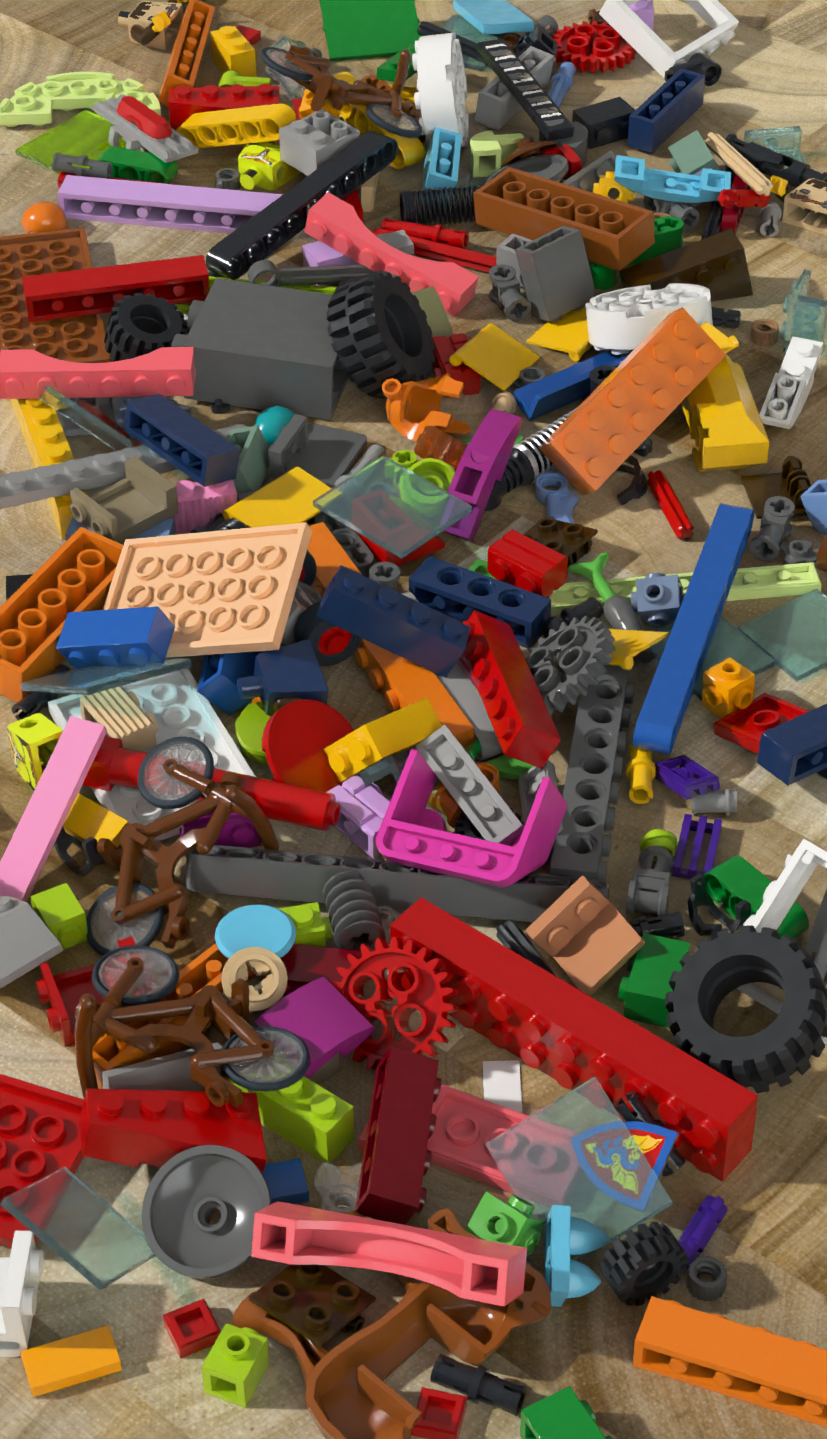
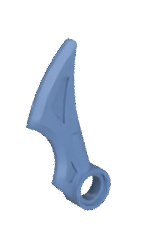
M552 471L540 474L535 482V497L539 502L546 504L547 517L575 524L572 519V511L579 503V498L568 488L567 478L561 473ZM553 486V487H557V488H559V489H558V490H547V489H545L544 487Z

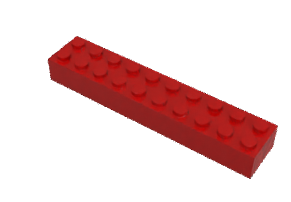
M422 897L390 924V941L392 937L402 939L403 948L408 940L418 942V951L423 947L432 949L430 960L440 958L445 961L438 972L453 974V978L445 985L447 988L458 990V994L448 998L449 1004L459 1007V1011L448 1014L457 1019L464 1027L475 1030L488 1038L495 1046L506 1049L521 1058L529 1067L539 1069L555 1079L562 1087L575 1091L588 1099L596 1108L606 1110L623 1122L625 1121L618 1111H615L613 1105L622 1098L629 1109L634 1111L625 1094L636 1091L655 1120L660 1119L667 1129L679 1133L674 1146L680 1155L691 1162L699 1171L709 1173L722 1182L752 1150L758 1102L757 1094ZM411 969L406 971L401 979L404 990H409L415 982V976Z

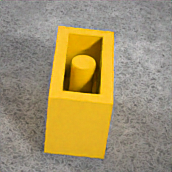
M224 26L219 30L210 32L212 61L223 74L227 71H236L242 76L257 77L255 49L235 26Z

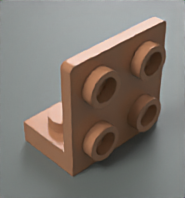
M583 875L525 930L534 942L556 960L578 989L588 996L596 992L645 944L643 938L613 903Z

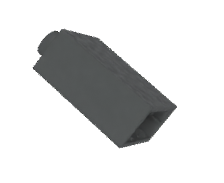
M216 278L205 301L193 300L190 305L187 320L188 335L177 333L171 347H194L196 366L194 396H184V398L215 403V399H221L223 404L229 403L232 406L259 410L282 406L298 415L332 420L349 379L345 368L342 369L338 362L340 359L331 345L333 341L328 334L327 327L329 326V321L327 320V311L332 295Z

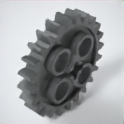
M584 616L581 621L574 617L569 626L562 622L558 631L555 632L554 629H550L549 637L546 639L540 637L538 639L539 645L536 648L528 649L530 655L525 660L550 716L555 708L562 712L567 702H570L572 705L576 704L579 694L586 696L588 694L587 687L598 684V681L595 679L597 675L607 672L603 665L613 660L609 654L615 650V647L612 645L615 639L611 635L610 630L601 621L599 622L596 617L590 620L588 616Z

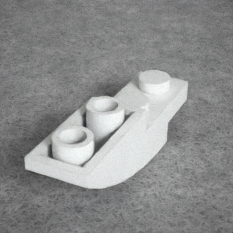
M792 336L779 373L776 372L759 414L763 424L790 429L793 426L812 388L814 373L823 351V342Z

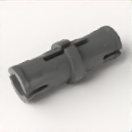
M55 153L53 157L52 168L54 171H63L84 177L111 178V162L88 159L86 155L76 157ZM72 164L93 167V169L75 167Z

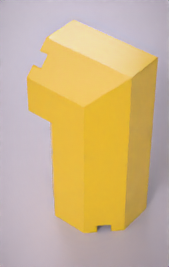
M727 355L681 402L690 429V439L694 438L695 447L691 449L697 472L743 469L765 464L768 461L769 439L742 367L737 362H732Z

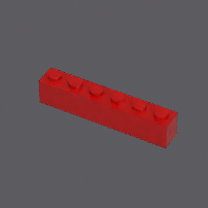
M203 255L22 277L29 322L110 313L119 299L123 300V297L126 295L134 296L135 293H142L143 295L148 293L154 294V297H163L167 299L166 302L175 305L191 303L193 300L205 301L210 291L209 274Z
M474 610L468 621L463 622V624L471 627L463 655L504 755L542 769L561 741V738L510 624Z

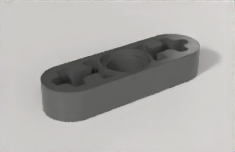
M325 510L317 514L314 518V524L324 522L338 543L352 544L342 548L360 573L369 578V569L374 565L373 553L340 512L334 510Z

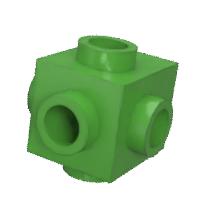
M486 1191L465 1230L483 1240L527 1248L528 1256L535 1251L541 1240L540 1231L545 1221L532 1214L535 1206L523 1198L512 1194L509 1199L505 1195Z

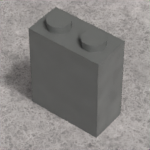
M561 226L515 249L527 299L531 303L532 317L543 319L546 322L558 321L563 317V314L585 307L586 302L596 296L581 230Z

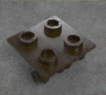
M794 456L785 458L781 473L741 476V481L752 509H754L756 519H762L765 512V502L774 496L786 497L794 503L795 508L792 516L807 515L800 496L812 485L806 471L802 470V462L799 458Z
M545 517L523 535L568 558V569L570 565L577 563L581 557L591 551L593 544L591 538L598 533V530L582 526L581 524H572L556 520L552 517Z
M289 1265L249 1297V1301L321 1347L340 1330L344 1333L351 1331L354 1334L360 1331L365 1322V1318L360 1314L376 1301V1297L326 1265Z

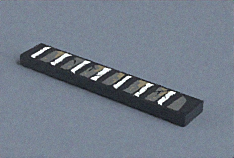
M496 39L478 42L477 51L547 140L572 137L575 129L505 40Z

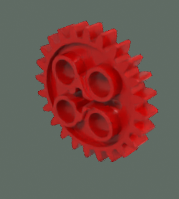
M583 21L582 25L572 23V27L564 26L563 30H557V34L552 36L558 43L555 62H571L575 65L576 69H580L581 73L590 70L594 74L596 70H600L604 74L606 69L615 72L616 67L623 69L625 64L630 65L631 60H635V54L637 53L611 25H607L606 21L602 24H597L596 21H593L592 24Z
M392 937L389 946L386 940L377 938L375 941V951L369 945H360L361 958L349 953L347 958L351 967L349 969L337 967L336 970L343 979L341 982L330 983L371 1025L377 1019H380L383 1024L382 1035L376 1040L371 1035L367 1037L355 1049L352 1060L361 1063L367 1058V1068L376 1070L377 1065L390 1046L423 1055L425 1052L430 1056L436 1057L438 1052L434 1043L437 1041L448 1044L449 1042L448 1038L442 1033L444 1027H456L453 1021L447 1019L448 1013L459 1011V1007L449 1004L448 998L458 994V990L447 988L445 985L453 978V974L438 972L445 961L440 958L430 960L432 949L423 947L418 951V942L408 940L403 948L402 939ZM385 969L389 970L388 981L384 977ZM411 969L415 976V982L409 990L405 991L402 987L401 979L403 974ZM372 978L376 984V991L371 998L366 999L363 994V987ZM393 998H396L398 1005L393 1006L392 1010L388 1011L387 1004H391ZM418 1010L422 1015V1024L418 1030L413 1032L409 1026V1018L414 1011ZM397 1030L401 1034V1039L399 1041L395 1039L397 1035Z

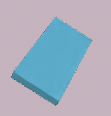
M453 0V10L484 35L534 31V21L507 0Z

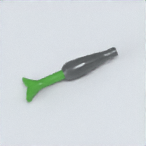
M601 553L592 562L576 563L568 567V572L584 577L592 582L604 601L603 613L614 629L642 631L628 600L623 596L616 595L603 576V569L609 559V553ZM650 648L637 654L642 663L645 664L654 659V654Z

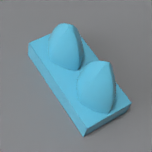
M553 1204L545 1219L544 1279L550 1289L551 1306L561 1307L566 1298L581 1297L590 1293L601 1284V1279L591 1268L579 1261L570 1259V1255L595 1251L610 1241V1237L595 1224L570 1216L571 1206Z

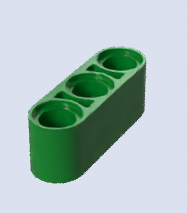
M120 147L106 148L97 159L98 161L112 163L111 177L170 184L179 170L175 161L165 163L153 153Z
M737 855L703 874L706 880V890L711 899L735 920L736 905L743 900L751 903V915H756L764 902V892L772 882L748 861ZM796 901L777 929L780 938L783 935L795 938L808 930L809 920L807 914Z

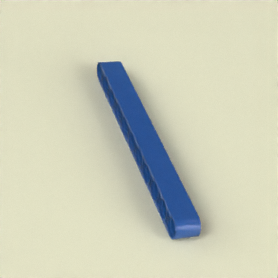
M720 503L640 711L633 736L634 748L667 755L671 754L747 545L753 525L754 509Z

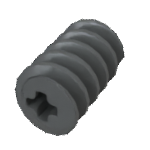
M345 871L332 876L324 885L323 897L334 934L335 944L339 949L361 951L360 945L366 944L375 951L376 939L385 940L386 937L371 885L364 881V877L358 871Z

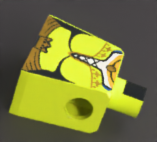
M277 140L248 143L238 157L240 183L248 190L253 189L255 186L267 190H276L301 173V171L280 159V141Z
M36 713L11 723L7 727L15 767L33 792L44 772L41 765L47 766L63 732L59 726L41 713Z

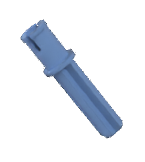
M563 62L558 73L552 78V86L548 95L558 108L566 92L573 85L572 79L576 74V67L571 62Z

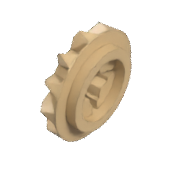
M261 947L241 949L234 953L224 965L221 977L224 995L231 1000L232 983L239 978L247 981V966H249L256 976H266L261 981V994L258 993V990L255 991L252 985H249V1012L267 1011L282 999L286 990L288 977L285 965L275 953Z

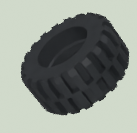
M374 271L337 288L329 300V309L327 311V320L329 321V326L327 327L328 334L332 338L333 343L331 345L340 359L338 362L342 369L345 368L348 373L347 377L351 382L357 384V388L360 391L367 393L368 396L381 399L387 398L382 391V384L387 379H397L401 384L425 380L430 376L435 364V356L433 355L435 344L431 338L433 334L431 327L428 326L425 311L421 309L416 295L410 292L411 288L406 283H402L401 278L385 271Z
M753 925L740 926L739 932L731 933L730 929L727 928L717 931L718 938L708 941L705 937L696 944L698 950L693 955L687 952L679 961L682 970L680 972L674 971L669 980V985L673 992H668L665 996V1007L669 1012L666 1019L675 1042L680 1050L745 1088L753 1087L756 1093L769 1092V1085L776 1082L779 1083L780 1087L792 1083L789 1076L797 1071L803 1075L812 1067L809 1059L812 1055L820 1057L825 1048L821 1036L827 1037V987L813 958L806 949L800 948L796 940L788 935H783L780 938L777 930L763 927L761 933L756 932ZM763 982L773 984L784 990L785 1000L783 1007L773 1023L764 1030L749 1036L733 1037L719 1033L714 1029L713 1023L716 1010L725 996L734 989L749 983Z

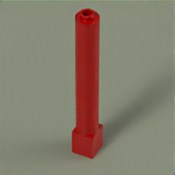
M105 736L82 785L110 792L114 785L139 790L138 771L148 753L123 748L122 739ZM158 756L151 764L147 773L146 786L148 792L177 799L189 794L191 791L182 786H176L172 781V777L163 769L164 762L172 758ZM176 760L179 764L202 776L205 773L206 766ZM214 768L212 781L218 784L221 783L224 773H235L245 779L243 791L256 801L268 819L321 831H327L330 825L335 826L338 822L341 805L336 802L335 794ZM200 796L194 802L196 803L204 798Z

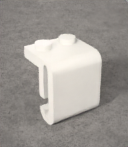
M15 1231L10 1257H0V1357L21 1356L20 1351L27 1350L32 1319L36 1312L39 1279L42 1276L44 1262L43 1250H36L33 1231Z

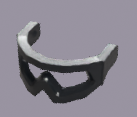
M631 455L625 462L633 465L634 468L620 465L616 470L635 475L630 486L617 495L621 505H625L632 499H640L647 492L648 488L647 479L638 460Z
M64 826L62 827L54 845L59 857L70 870L77 875L86 876L95 866L106 863L97 851V839L89 837L81 842L76 837L67 834ZM71 844H75L85 853V866L79 865L67 853V849Z
M697 874L691 878V894L687 901L688 913L695 931L700 936L711 935V940L718 938L717 931H721L722 925L729 928L731 933H735L751 916V903L743 900L736 905V920L729 919L719 910L706 890L705 877ZM706 906L721 924H705L698 913L697 907Z

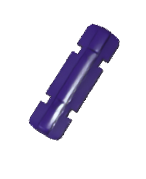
M708 1195L704 1198L698 1208L699 1211L695 1212L680 1236L678 1242L687 1253L689 1263L685 1264L687 1270L688 1266L697 1257H700V1253L703 1252L718 1228V1224L721 1223L728 1211L724 1200L719 1196L715 1198Z

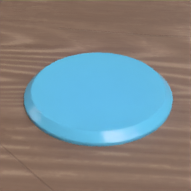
M260 904L239 907L229 912L218 923L215 931L216 945L220 952L228 959L237 951L248 947L265 948L281 958L289 952L296 939L295 925L285 912L272 906Z

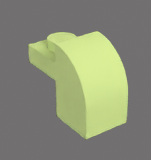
M491 130L474 135L470 139L469 170L473 178L487 177L501 169V165H503L507 157L518 149L517 143L524 139L523 134L494 135Z

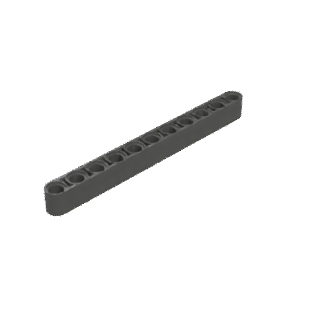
M214 845L208 854H200L197 849H192L186 853L185 887L196 892L325 903L323 897L324 885L332 876L345 871H358L364 877V881L371 885L376 905L381 909L406 911L422 897L451 915L534 922L580 877L530 873L510 886L495 887L392 863L388 860ZM586 878L609 899V883L599 879Z

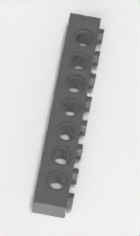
M603 665L607 672L597 675L595 679L598 681V684L589 685L586 696L580 694L563 791V799L568 806L562 819L563 830L555 838L550 875L581 877L583 875L585 878L606 881L608 862L602 861V857L610 856L612 834H606V830L614 829L616 808L610 807V803H618L620 782L614 781V778L622 777L623 756H618V752L625 753L627 731H622V728H629L631 706L625 705L626 703H633L635 682H628L629 670H623L621 666Z

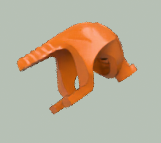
M449 373L417 382L410 381L403 384L394 378L387 379L382 384V391L388 398L386 401V413L389 423L404 437L415 442L425 443L426 438L431 434L451 433L452 435H468L471 429L467 423H463L461 420L458 421L457 418L454 419L452 417V414L444 413L440 410L442 396L460 398L464 383L450 378Z

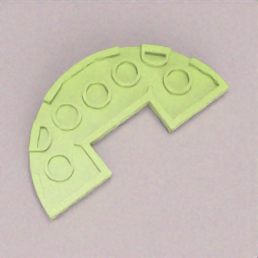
M69 72L47 76V82L37 85L29 82L14 90L15 95L12 98H4L0 103V125L15 127L22 124L42 126L52 123L53 109L70 111L76 108H88L92 110V105H95L97 102H106L109 98L113 97L115 99L122 94L136 98L161 116L158 98L153 92L148 93L143 84L130 78L125 81L117 80L114 74L103 72Z

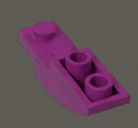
M492 408L483 419L468 444L446 495L450 497V501L440 526L441 531L474 541L495 480L501 482L523 421L522 417Z

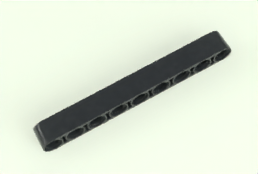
M373 131L365 133L213 246L206 256L207 269L231 280L240 278L254 263L265 259L302 231L306 226L309 209L325 194L329 192L343 200L389 165L397 155V141Z

